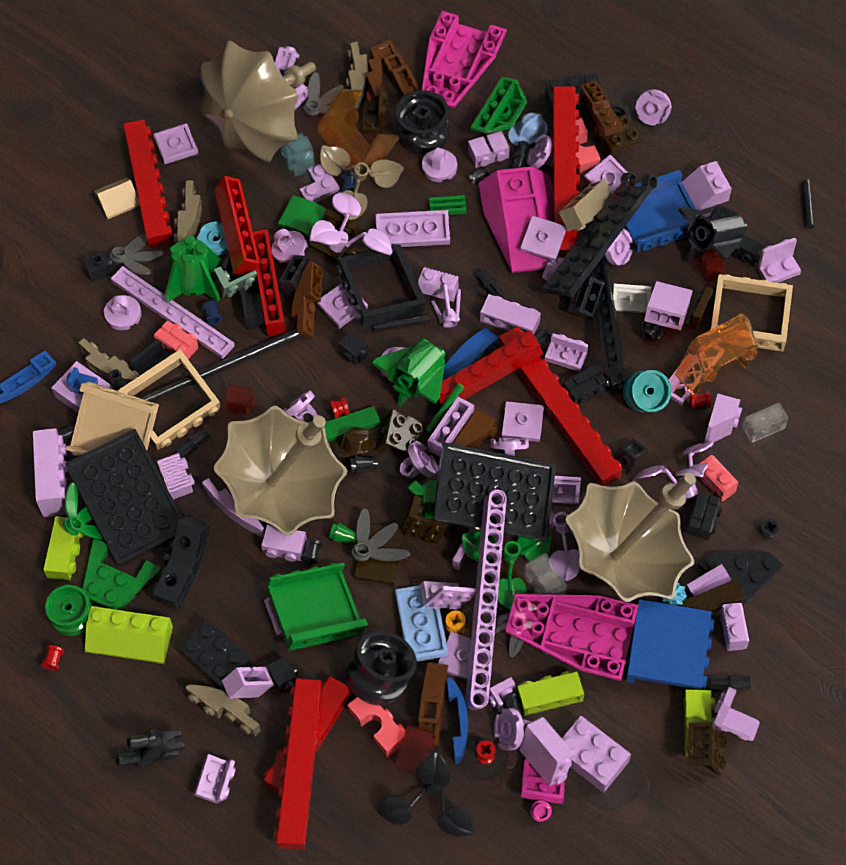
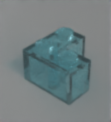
M302 133L297 134V141L287 143L281 147L283 157L288 159V168L290 171L293 170L295 177L308 173V169L315 166L313 148L308 137L303 136Z

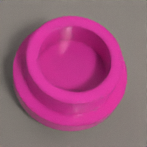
M538 800L532 804L530 813L536 821L543 822L551 816L552 810L548 802Z

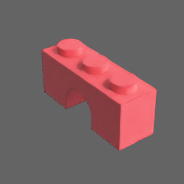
M582 118L576 120V125H579V136H576V141H579V152H576V158H579V169L577 171L579 175H582L597 166L601 159L594 145L590 147L580 145L587 142L588 135L586 126Z
M358 697L348 704L349 713L361 727L369 721H376L381 724V729L373 737L375 744L386 757L406 743V730L401 724L396 725L392 720L394 717L388 709L384 710L381 706L369 704Z

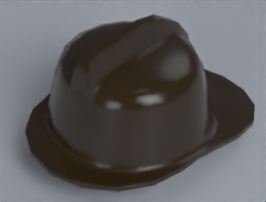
M360 427L349 429L343 438L337 439L331 445L333 454L340 458L368 454L376 448V442L370 437L369 430Z

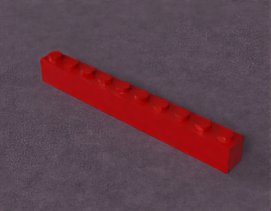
M554 87L553 89L554 223L564 226L565 224L559 211L580 193V190H576V185H579L580 175L576 174V169H579V158H576V152H579V141H576V136H579V125H576V120H579V109H575V104L579 102V94H575V87ZM566 230L557 257H566L567 253L577 242V234H580V230Z
M517 326L500 335L499 347L501 348L525 334V332H522ZM539 356L516 370L538 402L544 405V410L596 483L601 486H607L620 479L622 472L620 462L612 457L610 448L602 443L599 433L591 428L589 419L581 414L578 404L570 399L568 390L565 387L562 388L557 375L549 370L547 361Z

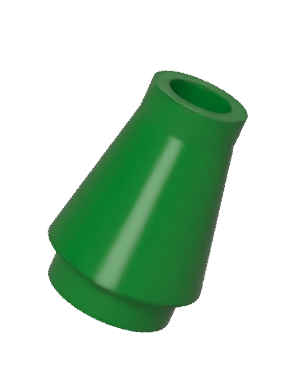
M333 523L329 535L330 539H333L335 542L356 544L355 531L341 523Z

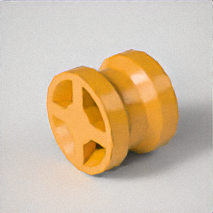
M451 611L446 616L447 631L449 633H463L466 627L465 615L460 611Z

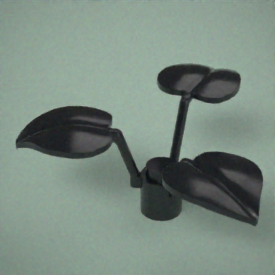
M438 751L418 763L416 774L426 785H424L423 789L411 803L407 804L403 796L390 795L382 799L377 806L378 813L393 824L403 825L408 823L412 817V812L409 808L413 807L426 791L432 796L440 794L441 812L443 813L437 819L440 828L453 836H467L475 831L472 818L466 810L456 806L449 807L447 811L445 810V790L443 787L449 784L451 774L445 760Z

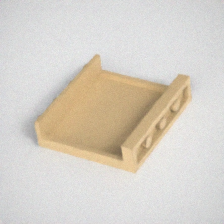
M91 382L81 384L80 391L84 393L71 445L66 446L65 450L71 451V454L74 456H81L133 429H136L145 448L148 449L159 404Z

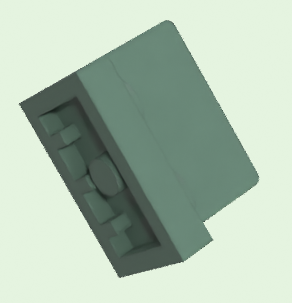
M220 266L214 269L212 280L221 297L227 296L230 298L236 295L240 288L247 290L253 287L257 272L256 270L229 282V274L226 270L223 271Z

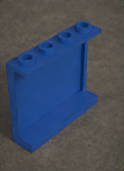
M680 170L657 177V187L650 192L625 226L637 252L647 251L652 247L665 245L676 239L681 240L690 235V231H688L689 222L678 210L682 207L693 209L695 207L682 184L683 175ZM641 182L637 183L635 186L641 187Z
M639 599L626 682L635 683V679L697 690L705 688L707 676L703 674L704 668L708 669L710 658L706 656V651L710 650L712 638L708 636L709 631H713L714 619H711L712 612Z

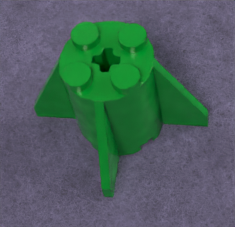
M187 236L184 240L179 241L170 248L171 256L168 264L172 270L164 296L165 302L169 303L180 294L190 296V293H196V296L206 293L218 302L220 296L212 280L211 273L214 272V269L221 266L222 260L204 242L195 239L194 236Z
M422 338L413 346L377 357L373 361L372 365L387 373L389 381L392 380L395 384L393 388L400 393L397 406L401 407L407 398L417 397L419 394L434 404L439 400L445 367V352L441 348H437L429 343L428 340Z

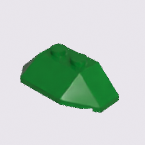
M501 77L472 124L471 130L483 133H496L512 129L527 104L516 79Z

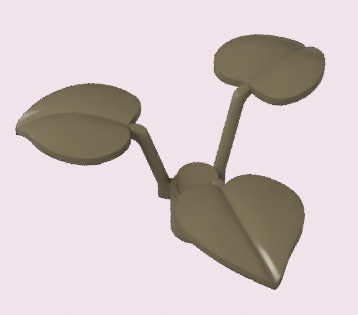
M322 146L320 152L321 165L329 175L338 176L342 170L344 172L353 170V177L357 180L354 192L346 190L342 193L353 196L359 202L361 211L357 217L349 215L348 219L350 220L360 217L367 207L366 196L357 193L360 181L365 180L367 175L374 177V181L379 187L390 188L398 181L404 169L402 165L390 160L375 161L371 165V170L365 163H358L356 166L353 165L350 168H346L350 163V157L344 149Z

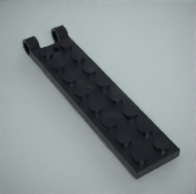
M625 172L622 174L621 184L616 188L615 192L542 287L546 294L573 297L650 192L657 187L658 179L655 175L645 174L641 180V187L635 186L637 177L634 173Z

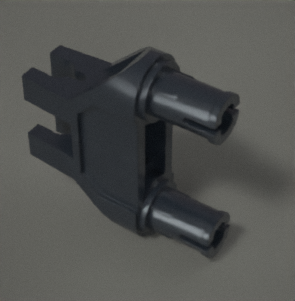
M156 729L148 730L144 735L128 736L126 739L127 748L134 750L133 752L117 753L115 755L116 765L134 764L137 767L176 758L178 750L184 748V742H175V739L181 737V731L164 732Z

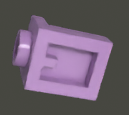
M280 47L275 65L280 70L285 71L288 67L294 65L295 59L299 58V54L292 47Z
M511 677L490 688L489 702L493 708L497 707L499 712L503 709V702L500 698L513 694L515 691V683Z

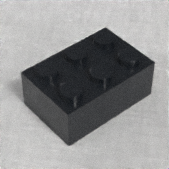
M597 73L546 81L545 97L552 122L554 87H575V94H579V102L575 104V109H579V117L591 116L580 85L596 80L600 85Z
M208 619L178 647L184 659L218 690L226 692L222 680L236 668L252 667L250 657Z

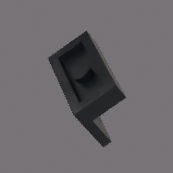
M240 288L247 330L265 328L260 293L245 295L244 288Z
M157 339L130 361L132 371L135 370L139 375H142L171 355L163 349L161 341Z

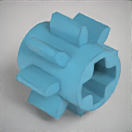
M677 582L674 598H663L662 602L670 605H682V601L687 597L684 591L685 587L680 586Z

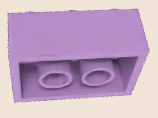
M582 716L579 717L562 738L574 753L570 767L603 793L629 763L631 754Z

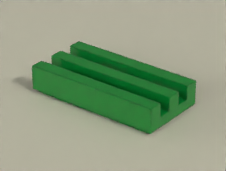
M465 195L429 198L430 211L448 210V215L466 214Z

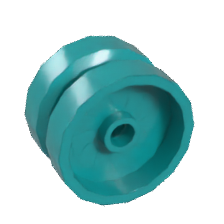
M657 370L637 371L626 379L623 386V397L626 404L637 412H656L663 409L669 403L671 384L669 379Z

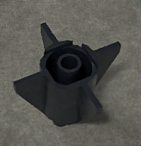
M716 204L712 212L682 207L678 210L689 222L688 231H690L691 235L689 241L692 247L684 259L686 262L692 261L710 250H714L723 260L728 259L743 239L747 230V223L743 221L740 214L723 204Z

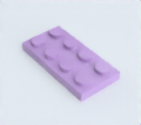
M448 210L376 214L377 230L387 235L391 246L399 244L401 247L450 244Z

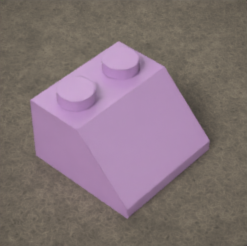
M717 161L700 166L682 181L695 209L703 210L729 201L732 188Z
M717 394L704 443L722 439L731 434L733 427L737 428L742 410L739 407L740 399Z

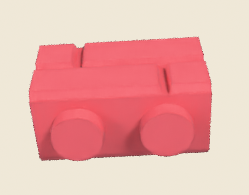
M166 321L161 329L154 334V339H159L163 349L171 355L181 349L187 359H189L198 350L195 335L190 332L187 334L177 323L172 324L170 321Z
M713 455L701 462L708 463V467L703 477H697L713 494H716V497L721 499V502L736 492L739 482Z

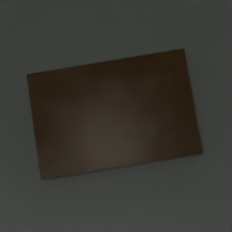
M370 524L368 540L386 526ZM398 528L394 536L378 549H402L405 533L401 532V529ZM369 558L367 561H358L354 577L357 580L394 586L399 560L380 561Z

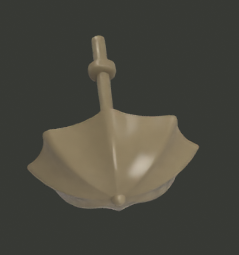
M227 41L224 49L215 59L201 64L200 75L204 88L201 113L216 128L223 145L231 151H247L263 161L270 162L280 147L287 143L295 142L298 139L294 122V111L298 100V93L294 88L303 84L305 77L315 72L316 66L312 62L301 67L292 65L284 71V77H282L271 53L267 51H249L239 47L232 41Z
M272 406L256 418L246 421H232L228 424L227 445L223 455L215 463L214 471L228 486L234 499L235 511L239 517L262 520L276 527L283 534L291 535L307 522L316 519L332 518L334 516L335 493L340 482L346 476L347 469L335 457L328 444L324 428L326 421L322 416H315L309 423L293 418L278 406Z
M686 473L676 484L670 483L664 486L660 492L659 503L653 500L637 482H630L618 487H607L589 483L585 498L580 507L566 517L567 525L579 547V565L581 570L601 579L621 600L626 602L650 595L673 599L680 576L694 564V558L688 551L681 534L680 515L674 510L679 509L685 503V493L696 482L695 476L691 473Z

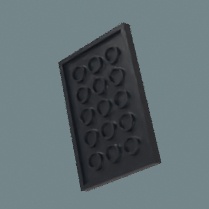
M136 429L65 463L118 567L175 538V525L183 517Z
M444 442L441 448L432 521L481 530L484 499L492 491L501 490L506 495L503 534L546 542L548 541L556 464ZM492 496V497H491L492 502H493L494 504L498 505V504H499L498 499H497L496 497ZM490 516V521L493 524H497L496 518Z

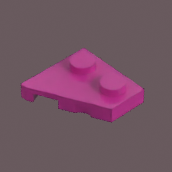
M525 759L523 763L521 797L562 804L565 782L555 783L549 787L535 768L530 765V762Z

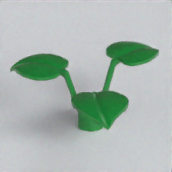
M481 531L464 533L462 535L463 548L466 554L475 562H478ZM548 534V541L546 542L519 538L517 542L510 541L506 543L505 547H502V556L504 560L509 562L508 579H499L497 601L507 609H512L515 594H526V585L520 578L511 579L514 561L518 558L519 554L524 555L526 560L532 563H539L545 560L550 550L551 534ZM488 535L489 542L495 544L494 537ZM486 555V560L488 562L491 558L490 555Z

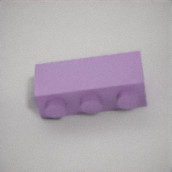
M489 294L480 312V322L506 331H510L518 326L522 332L527 333L531 330L534 335L540 323L541 312Z
M457 397L428 439L429 452L440 457L442 444L444 442L454 443L474 413L473 404Z

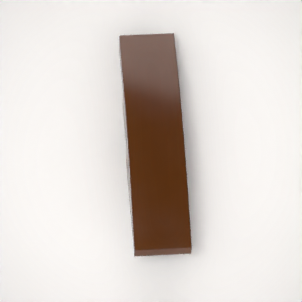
M391 39L376 45L381 62L401 95L404 97L411 92L419 91L420 88L408 64L404 63Z
M377 46L370 47L366 87L375 109H378L380 85H382V65Z

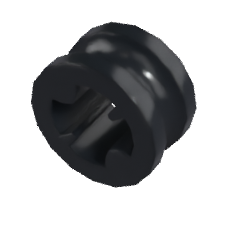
M766 519L762 522L760 533L764 538H775L779 525L773 519ZM770 526V528L774 529L772 532H770L769 529H766V527Z

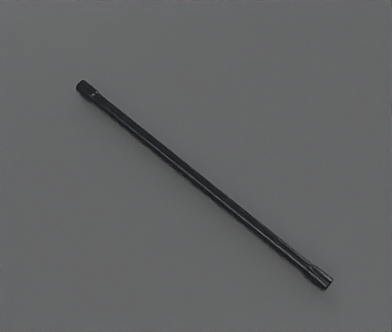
M296 327L278 337L197 372L202 379H205L280 345L299 339L303 335L297 332ZM188 375L138 398L152 402L196 383L191 375ZM75 425L58 431V434L62 435L63 441L73 437Z

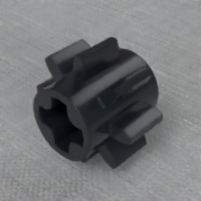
M646 321L641 324V334L648 341L659 340L664 334L662 332L664 329L661 325Z

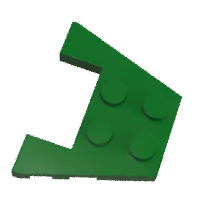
M94 538L83 590L91 602L107 609L121 610L136 597V594L143 587H147L156 575L159 576L161 574L162 567L145 561L135 578L103 564L110 549L105 542Z

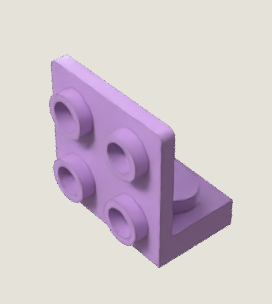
M795 238L785 239L779 244L769 245L762 250L757 270L763 280L779 283L800 275L801 269L793 258L797 242Z
M423 581L420 584L424 607H432L433 609L449 608L450 610H458L477 594L476 588L459 587V583Z

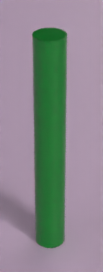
M458 383L426 427L428 432L432 433L464 389L462 384Z

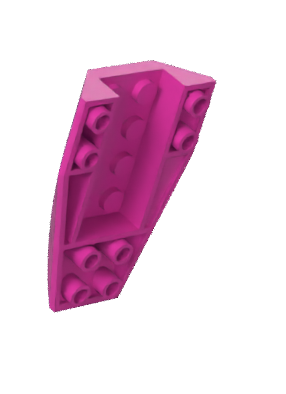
M442 11L430 36L422 90L439 94L445 99L448 107L454 108L495 59L507 30L490 25L488 31L485 32L460 25L458 15Z
M534 167L497 170L479 182V190L484 217L512 273L545 269L549 259L523 252L520 248L532 216L553 222L554 197L550 176Z
M515 594L506 633L580 671L621 681L638 605L599 595Z

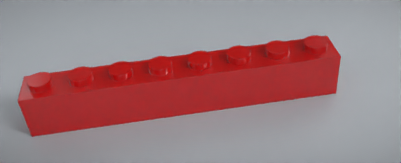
M145 120L124 123L149 248L171 244L170 237L173 234L171 225L167 226L166 223L170 222L168 211L163 209L167 206L165 197H161L160 194L164 193L162 183H158L157 180L161 178L159 168L154 166L158 163L156 154H152V151L155 149L153 140H149V137L152 136L150 126H146Z
M296 679V685L291 688V698H294L293 705L289 706V718L292 719L291 725H287L286 738H289V745H285L284 758H287L286 766H282L281 778L284 779V786H280L279 799H282V805L277 808V820H280L279 828H275L274 841H277L278 847L282 849L305 850L322 696L321 680Z

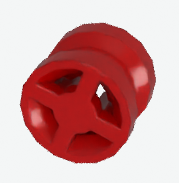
M344 396L340 397L337 401H329L335 419L339 418L340 415L350 414Z

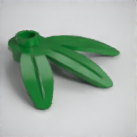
M71 482L65 496L67 518L64 520L63 525L66 532L74 536L81 533L91 538L104 539L97 526L85 525L93 519L87 506L77 514L78 489L76 484Z

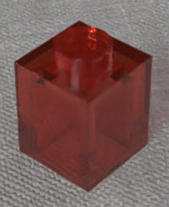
M714 250L704 252L702 266L705 280L718 279L719 274L724 275V260Z
M230 385L226 398L227 409L229 411L250 414L251 408H254L256 404L253 389Z

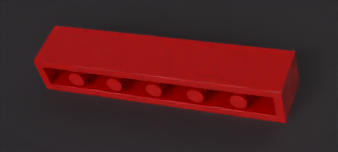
M224 176L214 191L233 273L244 276L255 271L260 265V260L240 179Z
M268 229L254 231L253 236L260 260V265L257 267L256 272L267 335L283 334L286 332Z
M528 331L442 381L439 398L441 405L444 404L458 383L464 386L458 397L465 400L541 356L543 351L532 331Z
M331 676L327 682L323 681L315 753L352 696V691L347 685ZM289 738L286 740V745H289ZM284 749L278 751L275 757L276 762L272 767H268L264 774L265 785L279 793L280 786H284V779L281 778L282 766H286L287 758H284Z

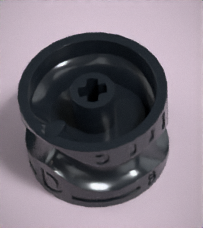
M419 90L405 95L399 101L396 108L397 138L402 147L409 152L423 155L436 150L437 147L442 148L447 143L449 138V107L443 97L432 91Z
M386 631L371 632L360 640L353 655L354 659L347 666L345 677L350 690L362 701L377 706L390 705L401 697L408 681L412 677L417 666L416 654L408 642L394 633Z

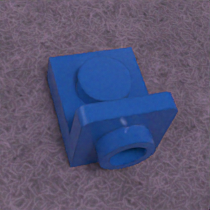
M76 367L73 368L66 379L70 392L81 395L84 393L80 391L82 383L91 382L98 384L99 382L96 377L80 373Z

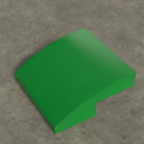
M292 196L277 225L288 231L300 232L310 239L313 226L316 222L322 220L326 208L310 200Z

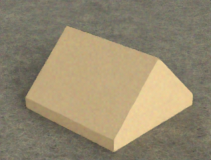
M127 177L94 191L107 219L140 206L132 182Z

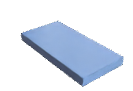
M420 585L395 589L403 637L413 648L417 661L448 656L440 609L424 607Z

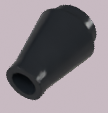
M353 456V458L348 460L350 473H355V475L378 468L376 457Z

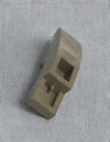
M352 42L348 55L349 61L353 60V63L350 64L351 70L349 71V78H346L347 89L351 88V92H348L349 101L353 102L354 109H358L367 89L366 72H368L367 54L360 55L358 43Z
M193 180L186 181V188H183L185 203H182L183 211H178V218H175V229H178L177 233H174L175 244L184 240L187 236H194L200 222L202 202L200 195H195Z
M83 338L78 342L82 353L87 356L85 360L88 368L103 379L111 382L109 373L114 369H118L119 372L121 371L126 385L140 376L135 370L131 371L123 359L119 360L116 356L110 359L105 353L101 354L92 341L89 343Z
M188 685L186 687L188 699L196 705L197 703L201 704L203 710L209 716L215 715L217 718H220L224 714L230 722L236 721L240 724L239 728L248 735L251 733L256 737L261 731L259 724L248 716L250 713L249 706L240 699H229L226 692L200 685Z

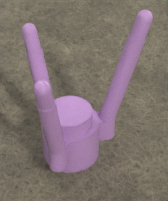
M443 284L446 309L443 310L442 315L435 301L433 300L431 303L439 318V324H443L446 328H451L460 321L461 290H457L454 312L453 309H450L447 285Z

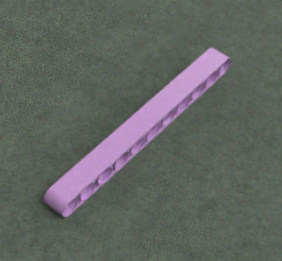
M494 490L485 497L483 505L476 580L477 594H475L465 699L467 707L471 710L485 707L489 700L506 510V495L501 490ZM492 496H494V497H496V498L498 499V501H499V504H498V505H496V504H494V503L492 502V500H491V497H492ZM490 516L496 518L497 524H493L490 521ZM488 535L494 537L495 544L489 542ZM486 555L492 556L493 564L487 562ZM485 574H487V575H489V576L491 577V579H492L491 584H489V583H487V582L485 581V579H484V575H485ZM483 594L489 596V604L483 601ZM481 614L487 616V624L481 621ZM479 634L486 637L485 644L479 641ZM478 654L484 657V664H480L477 661ZM476 675L482 677L483 682L481 685L476 683ZM474 695H477V696L480 697V699H481L480 705H476V704L474 703V701H473Z

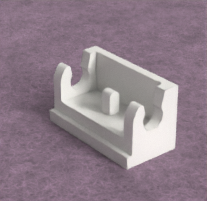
M614 284L613 297L616 311L646 313L651 298V287Z

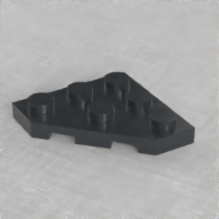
M712 551L698 566L706 574L722 564L731 580L737 578L745 598L737 602L742 603V606L783 568V564L770 552Z

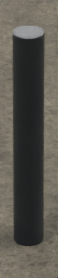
M805 179L803 180L806 225L807 228H813L810 180Z
M427 314L375 324L373 327L374 331L424 323L429 322V316Z

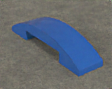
M487 328L476 333L445 364L442 381L473 364L485 351L489 352L499 342V337Z
M43 351L30 360L29 366L0 383V403L19 396L41 381L56 366V362L46 351Z
M447 678L449 704L458 705L461 736L453 737L455 764L460 763L467 745L468 715L460 689L452 678Z

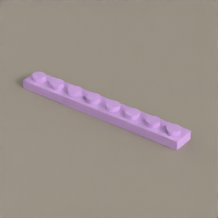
M122 266L111 278L113 284L162 318L170 321L172 324H179L187 334L190 332L195 335L197 342L223 359L235 347L234 342L173 300L169 303L165 302V295L125 267Z

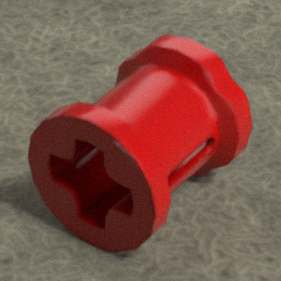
M710 391L702 394L690 393L691 410H694L696 407L707 406V408H711Z
M47 645L45 659L40 665L45 669L57 671L59 669L58 662L60 656L64 654V650L55 645Z
M488 740L481 741L477 745V760L484 765L492 763L495 759V746ZM482 751H484V752L490 751L489 754H488V753H485L484 755L482 754Z

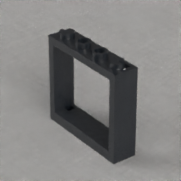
M400 244L391 246V255L372 250L338 259L336 266L337 276L342 280V288L348 294V302L350 306H353L355 318H358L361 327L424 313L426 300ZM392 259L411 301L367 311L349 269Z

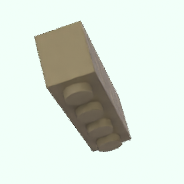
M605 179L589 184L559 211L568 231L574 229L579 231L585 228V224L594 220L593 217L600 212L607 200L612 196V192Z

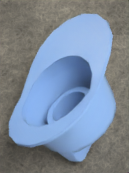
M528 113L522 117L521 121L513 125L509 131L511 143L518 146L519 141H526L530 145L541 135L546 134L548 126L543 120L542 114Z

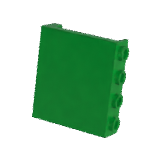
M331 563L325 567H312L305 571L296 570L290 574H276L269 578L266 590L288 651L359 636L365 632L368 624L366 619H360L342 573L345 566L344 563Z

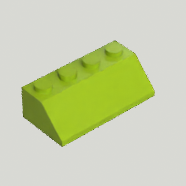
M91 606L86 624L85 652L164 664L173 625L169 617Z

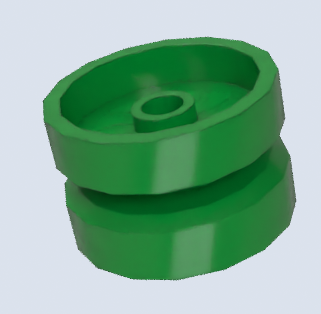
M64 585L51 592L46 600L45 610L46 615L57 632L66 636H75L86 631V624L92 604L83 589L74 585Z

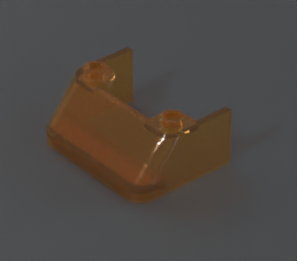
M341 89L318 125L319 134L329 147L342 148L349 154L350 163L346 168H350L353 165L356 166L358 163H365L368 167H371L375 161L386 158L399 138L398 135L378 134L370 146L357 130L355 124L358 121L359 113L354 105L363 93L361 90Z
M740 314L698 336L689 345L675 376L694 396L698 395L703 383L711 382L717 377V371L720 367L737 359L746 369L749 367L752 359L758 354V345L747 316Z

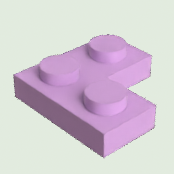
M321 163L308 169V173L314 183L300 189L302 197L314 203L340 192L332 175L325 172Z

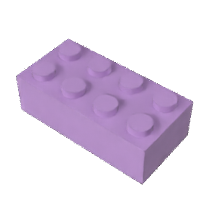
M56 428L33 431L36 502L43 517L66 515L65 496L66 490L69 487L68 479L65 478V472H68L65 465L67 461H64V455H67V450H65L66 444H63V437L58 434Z

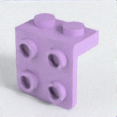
M729 687L726 694L722 692L714 711L717 713V717L714 723L722 731H729L743 740L753 741L760 722L730 708L737 690Z

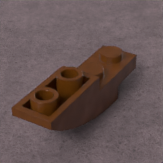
M597 80L580 85L586 105L600 132L603 131L608 136L623 131L622 123L610 107L609 98Z
M313 261L308 262L301 275L294 295L291 315L297 319V332L306 338L314 336L315 303L321 302L323 271Z
M428 663L420 703L417 744L439 746L442 710L445 703L449 667L447 664Z

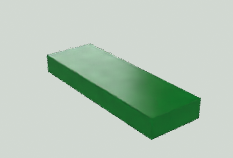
M372 406L327 421L324 428L327 441L331 442L343 438L351 428L369 429L381 423L375 407Z

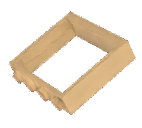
M719 274L710 334L713 335L712 341L783 352L787 339L793 285ZM722 288L785 297L781 334L717 325Z
M181 349L118 390L119 392L134 396L171 370L183 364L210 400L208 404L159 437L152 430L150 441L157 450L161 447H168L173 439L183 437L188 432V429L193 426H199L203 419L207 416H214V413L220 408L219 400Z

